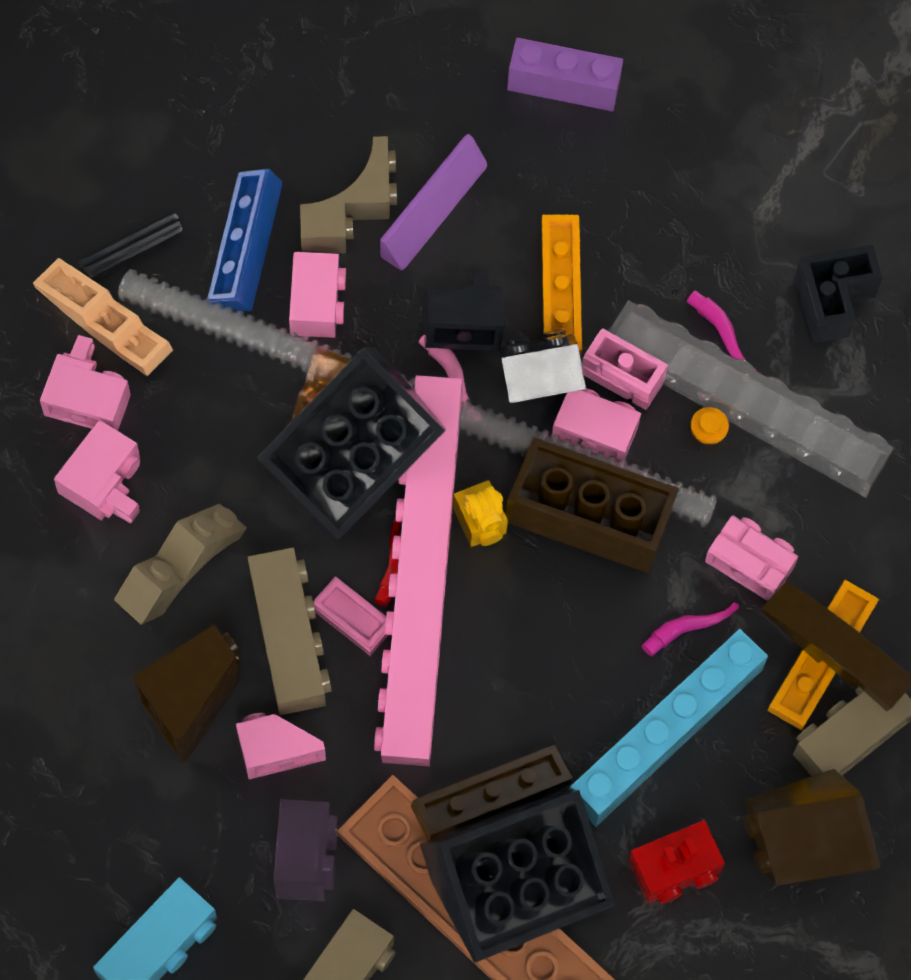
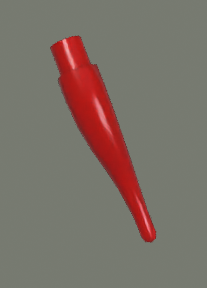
M396 517L390 531L389 566L379 584L380 589L374 598V602L382 607H388L392 597H389L390 574H398L399 559H392L394 536H401L402 522H397Z

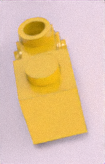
M489 480L454 493L453 509L470 547L478 544L482 546L492 545L501 540L507 531L508 520L502 509L503 497L501 493L497 490L495 491Z

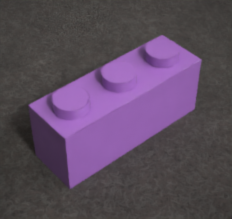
M516 37L509 66L507 90L614 111L623 59Z

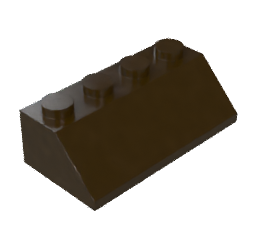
M533 437L509 495L505 515L508 524L650 573L679 488Z

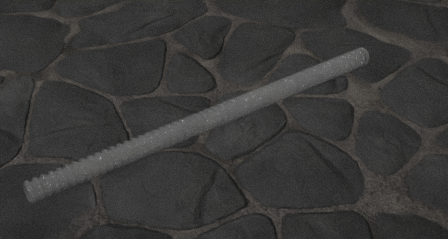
M130 269L125 273L119 286L118 295L119 299L123 302L129 300L133 306L139 303L141 309L147 310L151 308V312L154 314L162 312V317L164 318L172 316L174 322L182 320L185 326L189 327L192 324L194 329L198 331L203 328L205 329V334L211 335L215 333L218 339L226 337L228 343L236 341L237 346L242 348L246 345L251 352L257 349L259 350V355L265 356L269 354L272 360L280 358L282 364L290 362L291 367L296 369L300 366L305 373L311 370L313 371V376L319 377L323 375L326 381L333 379L352 359V354L350 353L342 355L340 349L330 350V345L324 344L322 347L319 346L320 344L317 340L309 342V338L306 336L298 338V333L296 332L288 334L286 328L282 327L278 330L273 323L266 325L265 320L259 319L255 321V317L252 315L244 317V312L237 311L234 313L232 307L224 309L219 302L213 305L211 299L205 298L201 300V296L198 294L190 296V291L183 290L180 292L179 287L173 286L170 288L167 282L159 284L157 278L152 277L149 280L146 274L141 273L137 275V271L134 269ZM401 374L411 388H415V378H411L409 381L406 379V375ZM469 399L461 403L459 432L465 430L467 436L471 437L475 434L477 435V440L488 439V444L494 445L496 442L499 444L500 449L508 447L513 454L519 451L521 452V457L524 458L533 437L677 487L679 491L672 511L678 513V518L682 519L683 516L689 518L688 522L693 523L696 520L700 522L699 526L703 528L708 525L717 503V496L714 494L708 497L703 490H700L699 493L695 492L693 486H688V488L682 487L683 482L678 481L675 484L671 482L672 478L666 477L665 480L660 478V473L649 474V469L647 468L641 471L636 464L628 466L626 460L622 459L621 462L615 461L616 456L605 457V452L599 451L597 454L593 452L594 448L590 446L585 449L582 448V443L580 442L574 445L569 438H566L565 441L561 440L559 434L551 436L549 435V430L538 431V426L536 425L530 428L525 421L518 423L513 416L507 419L505 418V413L502 412L498 415L494 414V409L488 408V410H484L482 404L474 406Z

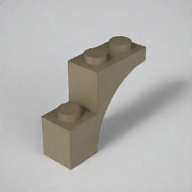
M388 136L373 137L369 161L361 175L347 189L320 202L300 204L302 252L346 253V240L353 239V220L390 219V205H397L396 183H389V173L396 172L395 150H388Z
M221 504L214 505L177 521L158 554L134 565L115 596L114 601L141 625L162 616L189 580L220 551L238 541L247 527L237 520L236 515L230 509L223 507Z

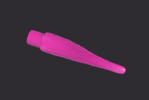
M696 290L693 291L687 299V303L697 309L698 314L705 317L716 327L726 349L740 367L749 374L755 375L756 369L746 362L737 344L733 325L724 310L709 297L706 298Z
M733 603L725 610L710 615H685L670 620L653 631L652 636L642 644V648L652 657L661 648H666L681 634L718 624L738 610L739 605L738 603Z

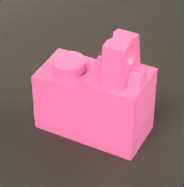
M78 335L70 354L63 353V355L57 354L40 399L44 416L91 429L100 419L118 431L131 396L128 380H124L121 375L112 371L95 372L97 363L91 360L95 349L93 339Z
M99 419L55 476L54 481L57 492L101 521L104 517L110 518L112 514H115L131 524L140 513L138 503L126 496L129 489L122 484L124 478H131L140 465L137 443Z

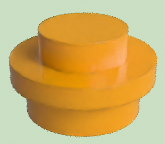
M706 407L698 410L693 415L690 428L693 436L701 443L716 444L726 437L729 422L726 415L719 409Z

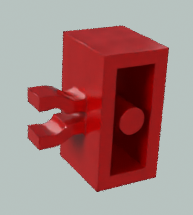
M705 820L631 850L628 859L648 904L659 900L660 904H666L679 898L682 895V889L694 884L697 889H701L719 880L718 874L722 872L725 865Z

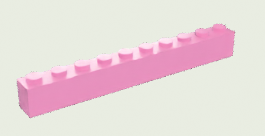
M416 375L415 388L412 389L445 427L446 431L399 479V484L406 485L405 499L397 498L396 521L402 522L401 536H394L392 559H399L398 574L391 573L389 581V597H395L394 612L387 611L385 635H392L391 650H383L382 673L388 674L387 689L380 688L378 712H385L384 727H376L374 751H381L382 763L430 767L463 389L462 379Z

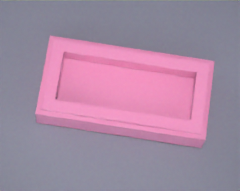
M336 576L313 601L316 614L369 656L388 636L385 635L386 616Z

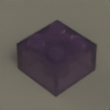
M280 799L274 868V885L277 899L325 902L326 889L334 890V855H329V850H337L338 816L330 814V802Z

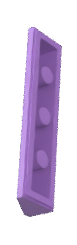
M467 134L462 138L380 239L381 258L399 270H404L486 169V160L472 136Z

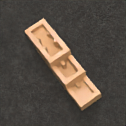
M60 258L33 282L35 288L68 317L146 376L173 351L169 341L144 326L138 315L113 300L109 290Z

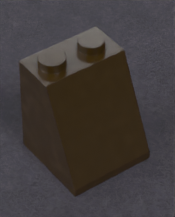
M215 625L207 628L133 676L139 701L182 763L189 759L240 681L238 666L241 665V662L237 656L239 649L232 637L227 632L221 635Z
M835 769L745 799L748 814L744 815L743 819L749 836L752 839L755 838L758 850L753 852L756 867L761 875L766 874L776 886L880 868L862 793Z

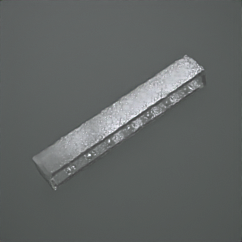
M628 300L609 329L610 333L668 364L663 383L665 386L705 408L713 407L719 409L731 423L865 498L889 460L894 447L888 445L882 436L861 430L854 426V423L848 417L841 414L834 415L822 408L812 397L798 395L789 390L781 380L762 375L755 371L754 367L747 361L734 359L726 355L713 342L699 340L690 335L688 330L682 325L675 322L669 323L658 317L646 305H636Z

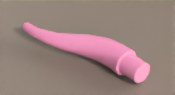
M423 335L419 340V344L425 348ZM425 348L428 351V355L445 369L449 378L462 379L461 405L475 420L480 421L482 415L472 406L466 393L463 370L451 349Z

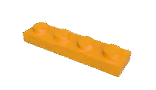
M542 215L543 333L565 329L566 335L573 333L581 356L579 215Z
M844 580L828 609L860 633L879 599L849 581ZM803 650L767 711L802 731L836 672L824 661L817 663Z

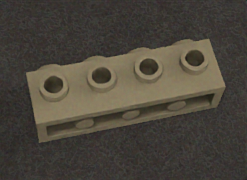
M294 548L248 556L249 571L279 716L326 706L325 693L332 692L328 670L319 669L317 656L324 655L320 633H312L309 622L310 619H315L316 615L312 596L304 597L301 583L308 582L304 559L296 560Z

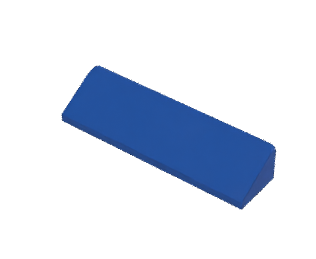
M269 169L238 173L207 298L209 305L240 311H252L282 188V181Z

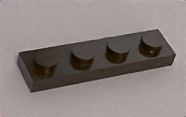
M552 745L414 799L411 808L427 840H430L568 786L573 778L556 746Z

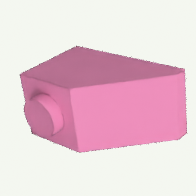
M265 713L251 714L243 718V722L236 724L248 779L326 760L323 741L275 714L266 716Z

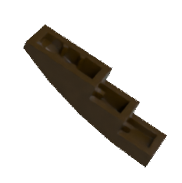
M784 582L761 608L760 611L817 663L824 661L851 687L858 685L885 711L892 709L911 686V675L844 620L789 582Z

